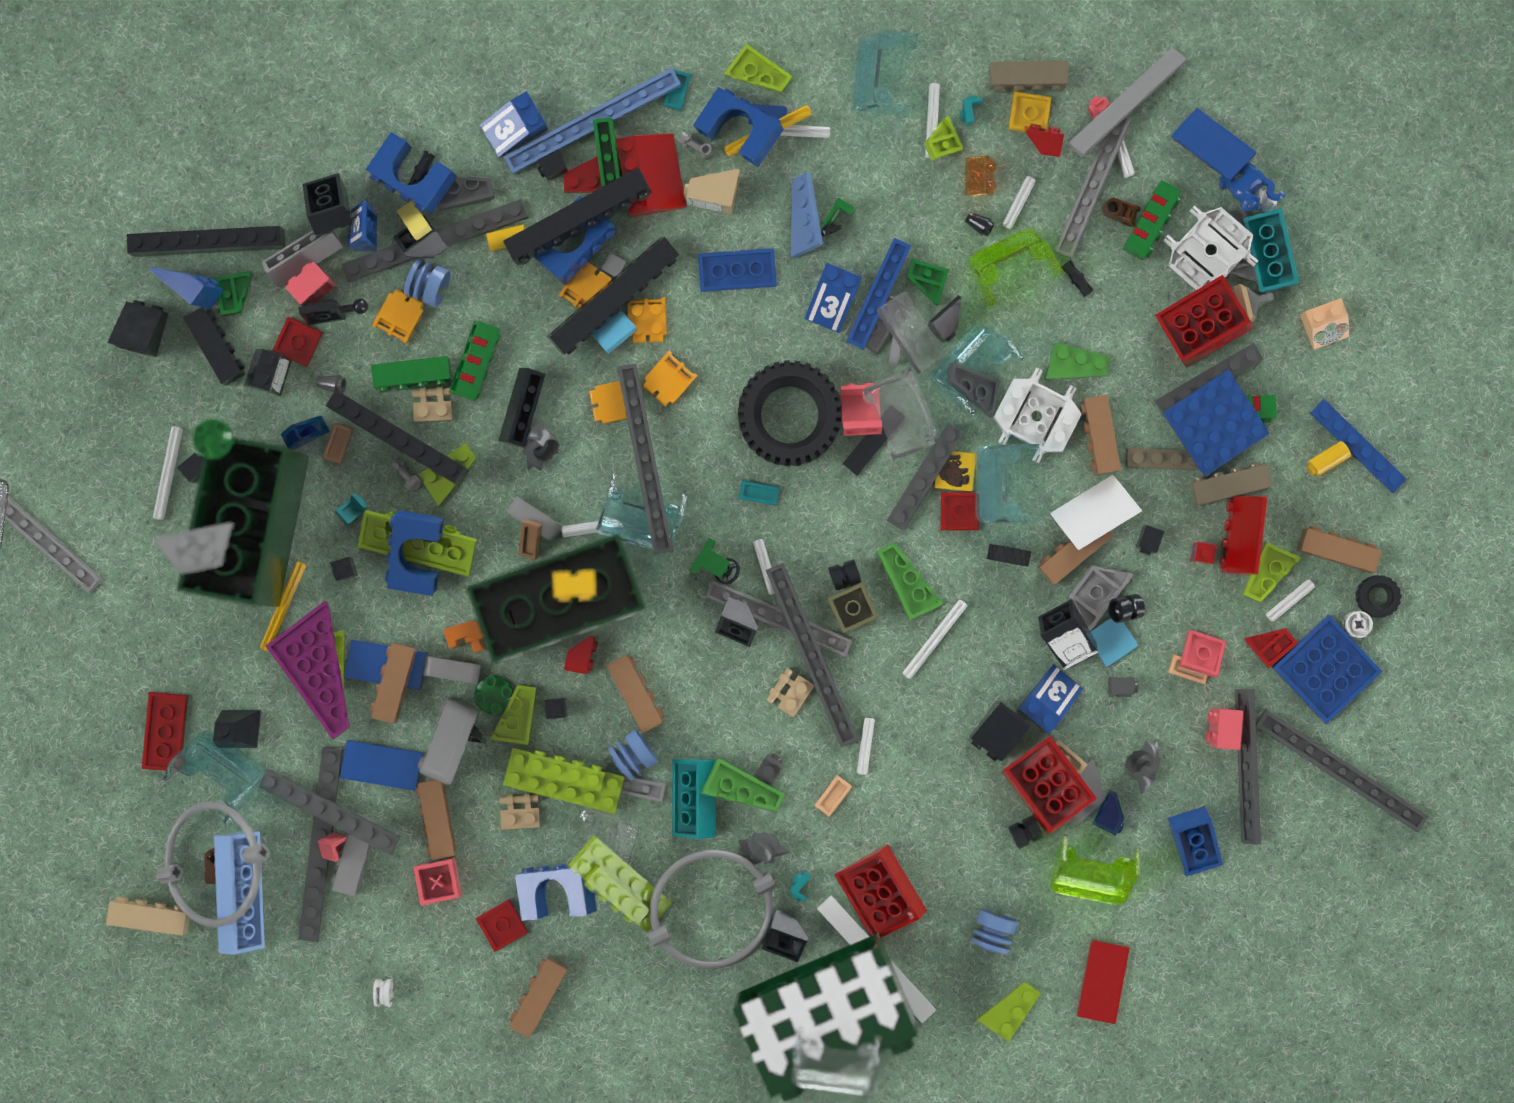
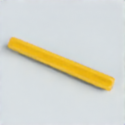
M805 105L780 118V124L785 129L811 116L812 112L809 106ZM750 134L724 147L726 154L732 156L738 153Z
M297 561L284 588L280 606L276 607L260 645V648L264 651H269L266 645L276 638L306 568V564Z

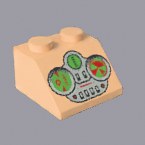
M1342 298L1300 314L1313 350L1349 337V318Z

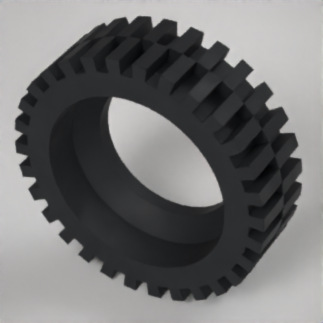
M784 360V363L775 362L772 366L767 365L764 367V370L756 372L755 376L750 378L747 386L742 391L738 407L740 430L751 450L755 451V454L759 457L761 456L767 462L770 461L775 465L780 464L787 467L810 463L828 450L838 434L842 419L840 395L835 390L834 383L828 380L829 377L826 374L823 375L817 367L815 369L812 368L811 364H801V361L796 360L795 363L790 362V360ZM795 387L804 390L816 403L818 409L817 425L814 431L800 442H780L771 437L763 426L761 419L763 404L771 393L780 388Z

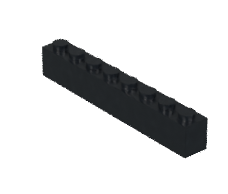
M638 167L507 238L503 242L512 260L518 266L525 265L533 257L544 255L548 249L562 245L570 237L579 236L581 231L597 226L598 222L604 219L612 218L620 210L629 209L637 201L647 199L653 192Z
M281 226L126 234L127 253L133 257L273 250L286 247L285 230Z
M660 237L546 337L561 354H571L577 348L575 346L577 343L586 341L591 336L590 332L596 328L598 330L606 323L604 320L609 315L611 317L616 315L623 303L626 305L634 299L633 295L637 291L642 292L648 287L647 282L652 278L654 280L663 273L661 270L666 266L668 268L677 261L675 258L679 255L665 237Z
M337 390L334 391L326 404V407L458 487H460L469 472L463 465Z

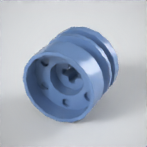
M418 258L408 273L404 288L405 296H413L415 300H419L423 295V303L435 308L438 307L443 299V296L437 294L439 286L448 287L451 271L441 266H436L432 271L431 262H426L425 264V260Z
M636 729L625 736L628 743L627 746H624L620 741L616 742L620 751L613 745L608 748L617 768L631 781L636 778L632 771L633 769L638 775L642 774L639 767L641 763L649 769L659 762L649 745H644L647 742Z
M980 909L976 922L984 927L983 929L974 928L973 932L981 937L971 936L970 941L984 950L993 953L1009 954L1011 949L1003 944L1012 945L1013 941L1005 936L1006 934H1016L1019 922L1006 915L1001 914L1000 917L993 915V911Z

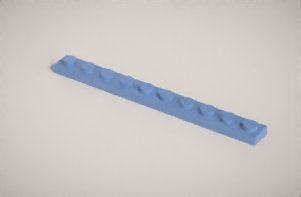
M670 68L504 156L513 175L536 164L538 160L594 133V119L612 117L613 122L681 87V83L673 68Z

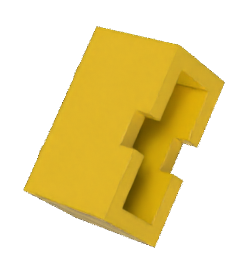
M578 571L576 576H570V572H553L554 597L559 598V601H571V597H579V600H591V596H595L594 571Z

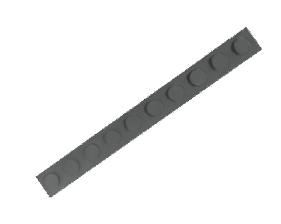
M519 199L436 229V232L446 246L449 247L528 217L523 203ZM395 244L342 264L347 281L350 283L418 257L406 256L399 245Z
M637 365L619 366L617 370L653 553L658 555L673 552Z
M784 563L767 569L768 578L840 747L858 741L857 734Z
M1264 710L1256 722L1257 728L1415 832L1419 833L1429 816L1268 710Z
M323 747L317 794L336 803L343 749ZM315 816L313 819L298 940L312 942L319 941L329 860L322 858L317 841L333 831V825Z

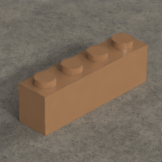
M1108 395L1085 398L1082 400V404H1080V412L1082 415H1085L1086 423H1083L1084 433L1088 434L1089 441L1086 444L1088 453L1092 454L1093 459L1090 460L1091 471H1095V475L1118 472L1121 470Z
M1314 526L1303 529L1297 551L1367 573H1376L1382 552L1376 549V545L1365 543V545L1358 544V540L1349 537L1345 540L1339 538L1340 535L1334 532L1322 533L1320 528Z
M1109 531L1080 550L1074 546L1071 540L1065 545L1062 542L1054 549L1056 553L1051 557L1046 555L1039 561L1041 565L1038 569L1052 585H1055L1114 535Z
M396 642L388 646L386 651L387 663L383 664L380 674L383 676L382 681L377 684L375 694H378L376 702L373 701L370 708L371 718L392 724L398 722L418 648Z
M626 654L606 665L642 734L663 723L664 713L660 707L656 708L653 703L656 699L651 690H646L644 684L647 682L642 673H637L635 667L638 665L633 656L629 657Z
M435 779L420 782L418 787H416L417 798L421 799L422 804L419 807L421 818L424 817L425 825H423L424 836L428 837L429 844L426 845L428 856L431 855L432 860L455 856L457 850L445 784Z
M550 956L546 960L542 959L537 968L540 970L538 976L535 977L533 975L528 984L531 987L528 994L523 993L518 1002L521 1004L519 1010H514L509 1018V1021L512 1022L509 1026L511 1029L530 1038L568 970V966Z

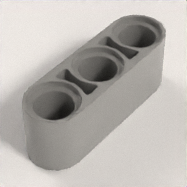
M518 496L515 497L506 511L520 522L526 519L542 524L541 535L553 542L563 527Z
M426 656L423 675L478 684L481 664Z

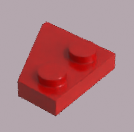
M598 156L564 173V193H592L602 187Z
M1286 628L1243 639L1267 668H1270L1298 644Z

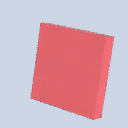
M1189 630L1179 666L1217 678L1226 641Z

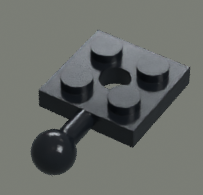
M326 299L322 303L317 304L313 302L305 303L304 306H300L298 309L300 316L310 326L346 319L345 313L355 311L357 314H364L368 310V303L364 299H357L353 304L340 306L337 300Z

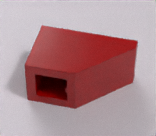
M1030 124V127L1025 126L1026 134L1041 155L1060 157L1064 133L1060 131L1059 127L1049 126V129H1043L1038 124Z
M589 636L567 651L564 670L586 675L588 671H592L594 660L591 659L592 652H596L598 646L595 636Z

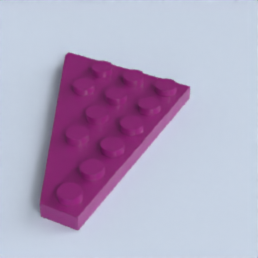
M324 601L267 644L266 647L333 740L349 729L350 725L328 602Z

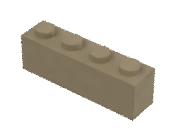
M1067 61L991 62L989 66V89H994V92H1005L1006 89H1013L1016 92L1032 89L1034 92H1040L1044 88H1051V91H1062L1068 84Z
M1261 462L1250 464L1249 469L1243 470L1242 467L1230 469L1231 473L1224 475L1222 471L1212 474L1213 478L1205 479L1204 476L1194 478V483L1189 484L1194 505L1197 506L1272 487L1273 483L1268 464L1261 465Z

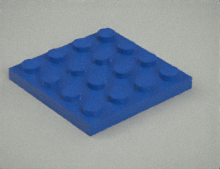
M1228 369L1162 412L1204 477L1270 434Z
M1330 615L1323 618L1297 645L1272 666L1277 674L1324 724H1327L1382 672Z

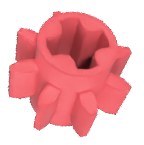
M1096 96L1090 100L1089 104L1091 106L1087 109L1090 116L1095 119L1110 103L1107 98L1103 97L1100 99L1099 96Z

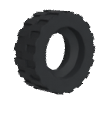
M989 544L987 559L1026 567H1029L1031 551Z
M1383 575L1370 576L1358 585L1355 593L1357 606L1370 617L1381 618L1390 616L1401 604L1402 594H1400V587L1390 577ZM1375 587H1381L1387 593V601L1381 606H1375L1369 600V593Z

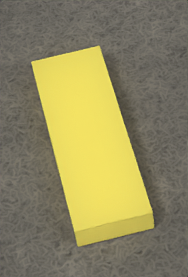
M410 201L397 210V213L412 236L418 241L432 231L420 211L414 207V202Z

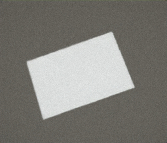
M1111 475L1050 514L1074 546L1080 550L1142 512V510L1115 476Z

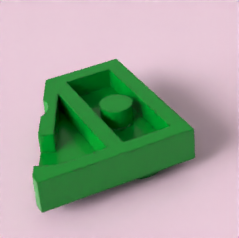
M912 258L907 279L938 306L949 269Z
M248 271L214 278L219 283L218 286L223 290L218 298L220 315L227 316L241 313L252 279V272Z

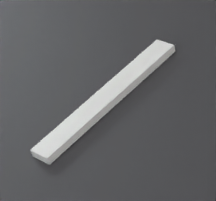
M832 895L817 908L850 945L869 937ZM892 962L914 1015L923 1023L936 1009Z

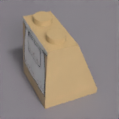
M733 169L690 178L689 184L686 183L684 188V199L687 200V205L732 215L740 181V170Z

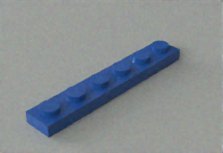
M896 238L893 239L846 343L864 350L911 245Z
M1325 399L1310 412L1335 439L1344 442L1351 454L1391 493H1394L1407 480Z

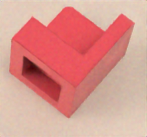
M332 832L317 841L322 858L334 862L338 861V853L342 851L340 844L347 840L346 836Z

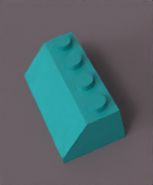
M1282 208L1243 218L1245 228L1253 234L1250 247L1251 255L1259 260L1255 263L1254 267L1260 293L1300 285Z
M672 759V836L692 839L715 838L716 797L701 794V791L716 760Z

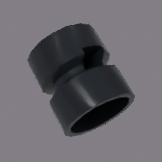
M854 559L843 562V566L837 564L828 567L836 591L846 588L847 584L852 586L861 583Z
M1138 594L1111 599L1108 605L1109 615L1116 623L1142 618L1145 614V603Z
M1033 815L1023 819L1021 824L1016 822L1008 826L1018 849L1028 846L1029 841L1036 842L1044 838Z

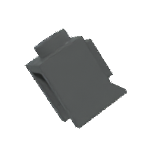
M1108 677L1109 697H1132L1131 694L1138 692V683L1135 681V678Z

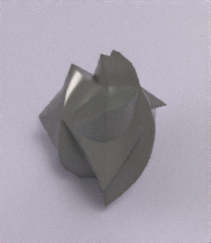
M542 417L529 431V438L523 450V454L527 456L528 470L533 466L541 471L544 461L553 459V455L558 453L560 446L555 434L545 429Z
M1145 740L1142 750L1133 751L1126 758L1125 770L1130 777L1138 781L1141 794L1156 779V773L1161 760L1159 758L1157 740L1153 745Z
M764 831L762 833H754L752 837L749 835V838L746 840H738L742 852L737 854L746 858L754 865L761 862L774 864L775 857L789 853L787 849L780 845L774 834Z

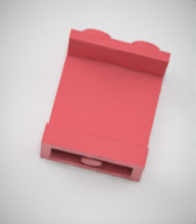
M865 383L863 385L846 384L841 386L843 436L881 434L882 420L880 419L879 384Z

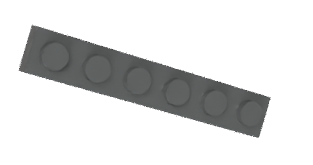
M1252 343L1155 400V403L1162 413L1226 369L1234 377L1263 360V357L1256 345Z
M949 423L946 424L886 521L904 531L963 437L964 432Z

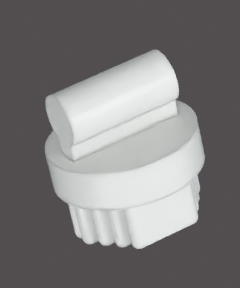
M1262 189L1254 192V195L1260 197L1259 205L1262 209L1261 211H1272L1277 205V201H1272L1267 197L1266 190L1262 191Z

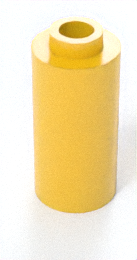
M524 224L486 233L490 251L506 249L503 241L526 229Z
M1339 441L1307 461L1308 466L1306 468L1310 475L1319 477L1349 459L1351 452L1344 442Z

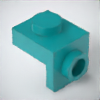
M969 96L966 97V100H963L960 120L961 122L964 121L965 127L973 125L972 107L981 106L983 102L982 97Z
M354 493L346 503L335 510V514L348 527L364 514L367 504L361 496L358 497Z
M805 870L802 873L798 872L792 879L794 883L790 887L792 892L790 895L798 902L800 900L806 902L807 897L800 892L801 888L811 877Z

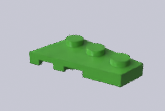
M1055 343L1045 380L1106 376L1111 357Z

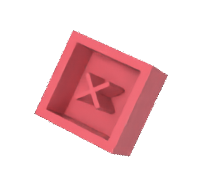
M313 261L306 264L297 277H292L287 282L288 285L285 288L300 305L304 306L305 303L309 302L317 304L337 284Z
M1211 708V711L1207 714V722L1210 723V731L1206 732V742H1209L1208 746L1240 750L1243 711Z
M455 857L417 864L413 867L421 905L455 899L463 895Z

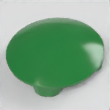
M208 419L195 426L192 440L195 450L201 456L208 459H218L225 456L231 450L234 436L231 428L225 422L218 419Z
M495 675L487 676L477 684L474 691V700L482 711L498 714L506 709L513 691L509 682L504 678Z

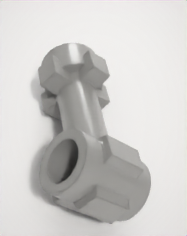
M683 132L679 139L681 146L686 148L689 145L699 151L703 159L712 157L713 151L710 144L702 145L692 139V134Z
M394 460L390 464L391 471L394 474L398 472L406 481L404 486L411 493L421 487L420 484L423 483L416 474L411 476L403 467L405 463L402 460Z

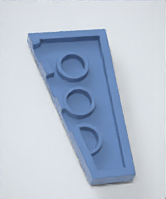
M807 172L792 179V258L800 257L823 245L811 173Z

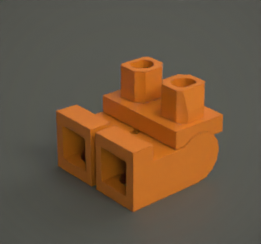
M469 621L443 629L449 648L461 646L459 641L465 639L466 643H471L473 652L487 649L477 621Z

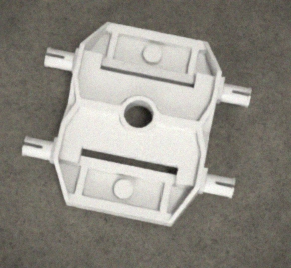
M1194 205L1189 212L1198 218V222L1180 242H1176L1169 235L1163 240L1172 249L1168 267L1195 290L1221 275L1226 277L1241 259H1245L1252 266L1259 261L1249 251L1253 234L1222 207L1205 213ZM1208 224H1210L1214 229H1216L1222 236H1224L1238 249L1236 250L1233 246H1231L1218 233H1216L1211 227H1209ZM1214 245L1217 249L1216 253L1208 255L1205 251L1206 246ZM1183 252H1188L1193 258H1195L1214 276L1211 277L1210 275H1208L1202 268H1200Z
M1035 368L1031 378L1012 380L995 413L994 419L1002 430L998 443L1005 446L1009 436L1024 441L1036 448L1037 451L1032 461H1036L1039 464L1043 454L1062 452L1082 413L1072 401L1077 390L1076 387L1070 385L1063 396L1039 384L1038 380L1043 371ZM1030 391V394H1029V396H1028V398H1027V400H1026V402H1025V404H1024V406H1023V408H1022V410H1021V412H1020V414H1019V416H1018V418H1017L1015 424L1012 425V423H1013V421H1014V419H1015V417H1016V415H1017V413H1018V411H1019V409H1020V407H1021V405H1022L1024 399L1026 398L1028 392ZM1061 407L1062 410L1046 441H1043L1056 413ZM1034 411L1041 413L1042 419L1036 422L1032 419L1031 415Z

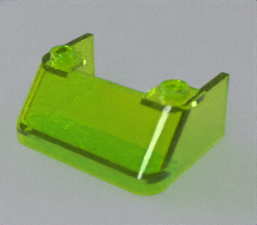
M1026 228L970 256L968 266L989 309L994 308L997 304L988 286L998 280L999 273L995 265L1026 250H1030L1035 259L1046 260L1054 278L1062 273L1050 245L1035 229Z
M1063 834L1056 850L1051 876V890L1056 893L1115 905L1126 903L1140 876V849H1136L1132 859L1119 857L1112 864L1076 857L1075 849L1067 845L1068 835Z

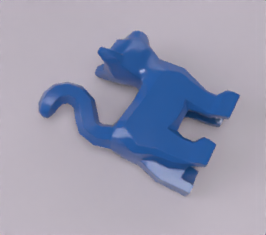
M1250 162L1239 172L1243 176L1238 180L1234 178L1229 182L1223 176L1219 178V187L1222 190L1227 188L1233 198L1240 202L1242 212L1255 209L1258 211L1262 210L1259 205L1260 197L1253 193L1263 186H1267L1266 195L1272 201H1279L1286 194L1284 191L1275 194L1274 182L1266 178Z

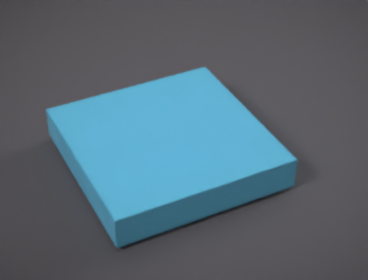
M620 310L613 317L609 315L604 320L606 323L598 330L596 328L593 329L590 334L609 354L638 329Z
M1111 618L1090 631L1097 642V654L1106 667L1139 646L1124 623H1116Z

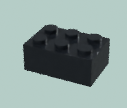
M339 173L302 184L307 218L315 235L324 234L352 224L347 191Z

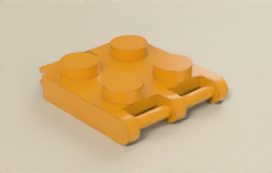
M588 262L584 268H581L576 273L575 278L564 286L558 296L560 298L564 297L573 303L575 308H580L582 306L579 304L580 302L584 304L611 281L612 278L602 271L596 276L598 268Z
M396 289L393 294L389 292L372 327H378L388 332L387 335H393L403 340L402 343L407 344L424 313V310H422L424 303L415 300L413 297L407 302L408 297L405 296L404 292ZM379 323H382V324H384V325L390 327V329H388V328L382 326V325L379 324ZM396 330L397 332H399V333L405 335V337L399 335L398 333H396V332H394V331Z
M665 297L651 300L644 298V300H632L627 304L628 319L638 329L629 336L633 337V343H646V336H650V343L664 342L663 335H667Z
M668 351L644 378L646 382L643 388L652 396L658 391L659 394L655 398L666 407L669 403L674 404L698 375L691 373L683 362L680 363L672 356V352ZM668 358H670L675 364H677L678 367H676L673 363H671V362L668 360ZM681 369H682L683 371H685L691 378H688V377L681 371Z
M620 381L595 386V390L589 391L591 405L598 404L599 406L592 408L595 422L602 421V424L627 419Z

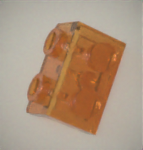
M988 155L966 157V196H994L996 182L994 180L996 163L993 158Z

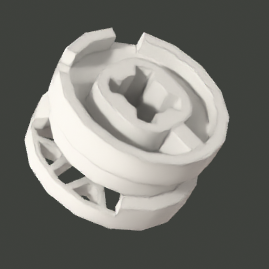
M1353 611L1344 617L1342 627L1343 630L1346 628L1345 632H1348L1350 637L1362 638L1371 632L1373 622L1367 613Z
M382 979L375 980L373 987V1003L375 1007H380L381 1005L386 1007L392 1006L393 1002L390 1001L393 998L392 979H386V981H382Z

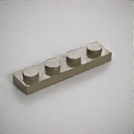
M1127 448L1126 468L1199 470L1187 450Z

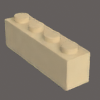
M117 897L109 901L106 925L181 936L188 933L190 918L178 905L167 907V903L155 902V905L147 904L148 901L142 899L132 902L128 901L129 898Z

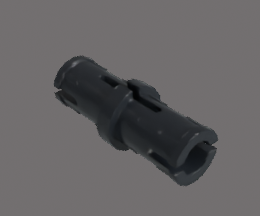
M424 150L418 165L414 167L415 171L407 185L417 184L424 179L425 175L428 174V169L435 155L429 154L428 151Z
M1072 260L1061 267L1070 278L1071 284L1078 288L1083 297H1086L1094 290L1084 278L1083 272L1080 273Z

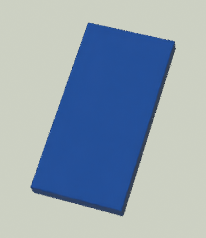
M1196 108L1171 136L1176 142L1229 182L1256 155L1254 149L1199 108Z
M774 248L698 254L701 292L777 287Z
M351 640L344 678L381 683L383 676L380 674L383 664L387 663L386 651L388 646ZM417 651L407 688L421 690L425 659L428 652Z
M346 740L340 778L416 791L420 774L417 766L420 758L423 757V752Z

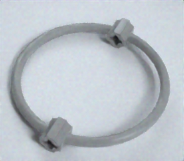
M201 802L185 810L171 828L165 848V867L159 868L156 878L161 884L168 883L175 902L193 921L208 927H223L241 918L253 903L260 884L261 862L266 861L270 855L269 848L265 844L258 845L249 824L236 810L220 802ZM206 809L224 812L238 823L250 846L246 847L242 853L243 860L247 864H253L251 887L244 903L232 915L222 919L203 917L187 905L175 882L180 880L183 870L178 864H173L172 862L174 843L181 826L194 813Z
M704 850L692 853L671 865L656 884L650 903L652 929L647 931L648 937L654 948L661 945L676 960L692 967L715 969L735 964L750 955L765 938L773 915L771 890L777 887L769 871L762 874L753 863L738 854L724 850ZM704 858H724L737 862L747 868L756 877L752 879L753 885L759 896L764 894L766 904L764 921L755 939L741 952L729 958L716 961L693 959L677 951L668 942L672 940L667 926L665 923L659 925L658 902L667 881L683 866Z

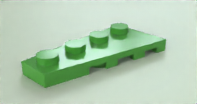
M895 543L876 551L908 620H912L944 604L934 594L932 588L921 578L919 572L912 567L910 561Z
M719 758L716 759L701 791V794L772 812L778 810L785 795Z

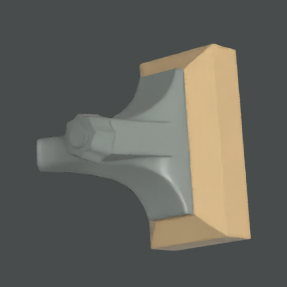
M1243 284L1233 286L1235 296L1251 322H1254L1258 309L1262 305L1274 300L1272 292L1258 295L1251 288Z

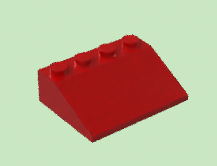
M673 133L634 135L616 139L622 176L639 167L653 192L647 199L632 204L629 208L631 218L687 208Z
M1223 275L1155 314L1186 368L1254 329L1251 320Z
M1234 496L1227 501L1226 511L1229 512L1228 519L1224 522V531L1227 532L1226 538H1223L1221 545L1222 550H1224V556L1219 561V568L1222 569V573L1240 576L1259 574L1268 501L1267 496Z
M1051 736L1047 737L1001 772L1047 835L1097 800V797Z
M888 844L872 851L834 874L870 936L879 933L880 937H884L919 920L927 911Z

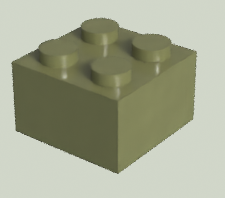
M863 582L827 598L842 633H846L878 618Z

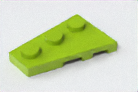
M745 44L724 73L726 77L778 93H782L792 79L789 73L748 44Z
M1023 982L976 1020L1009 1042L1041 993L1026 982Z

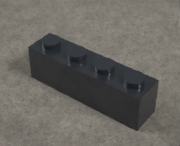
M200 307L183 317L221 384L226 386L245 375L243 362L240 358L236 359L234 355L236 350L231 342L227 343L224 336H226V333L221 326H217L214 321L217 318L211 309L208 310L207 308Z
M519 368L498 441L525 448L546 374L530 368Z

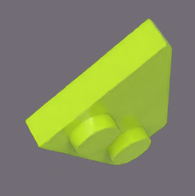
M949 116L939 123L924 143L931 161L963 150V146Z

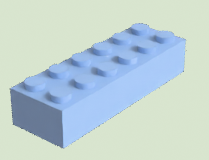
M243 831L214 836L217 919L228 917L236 912L244 903L251 887L253 864H247L242 857L245 848L250 847ZM253 831L259 845L260 831ZM262 869L257 894L247 912L237 921L223 927H218V949L220 954L235 955L265 948Z

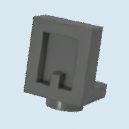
M774 753L771 756L767 754L755 774L772 784L784 766L781 763L782 758Z

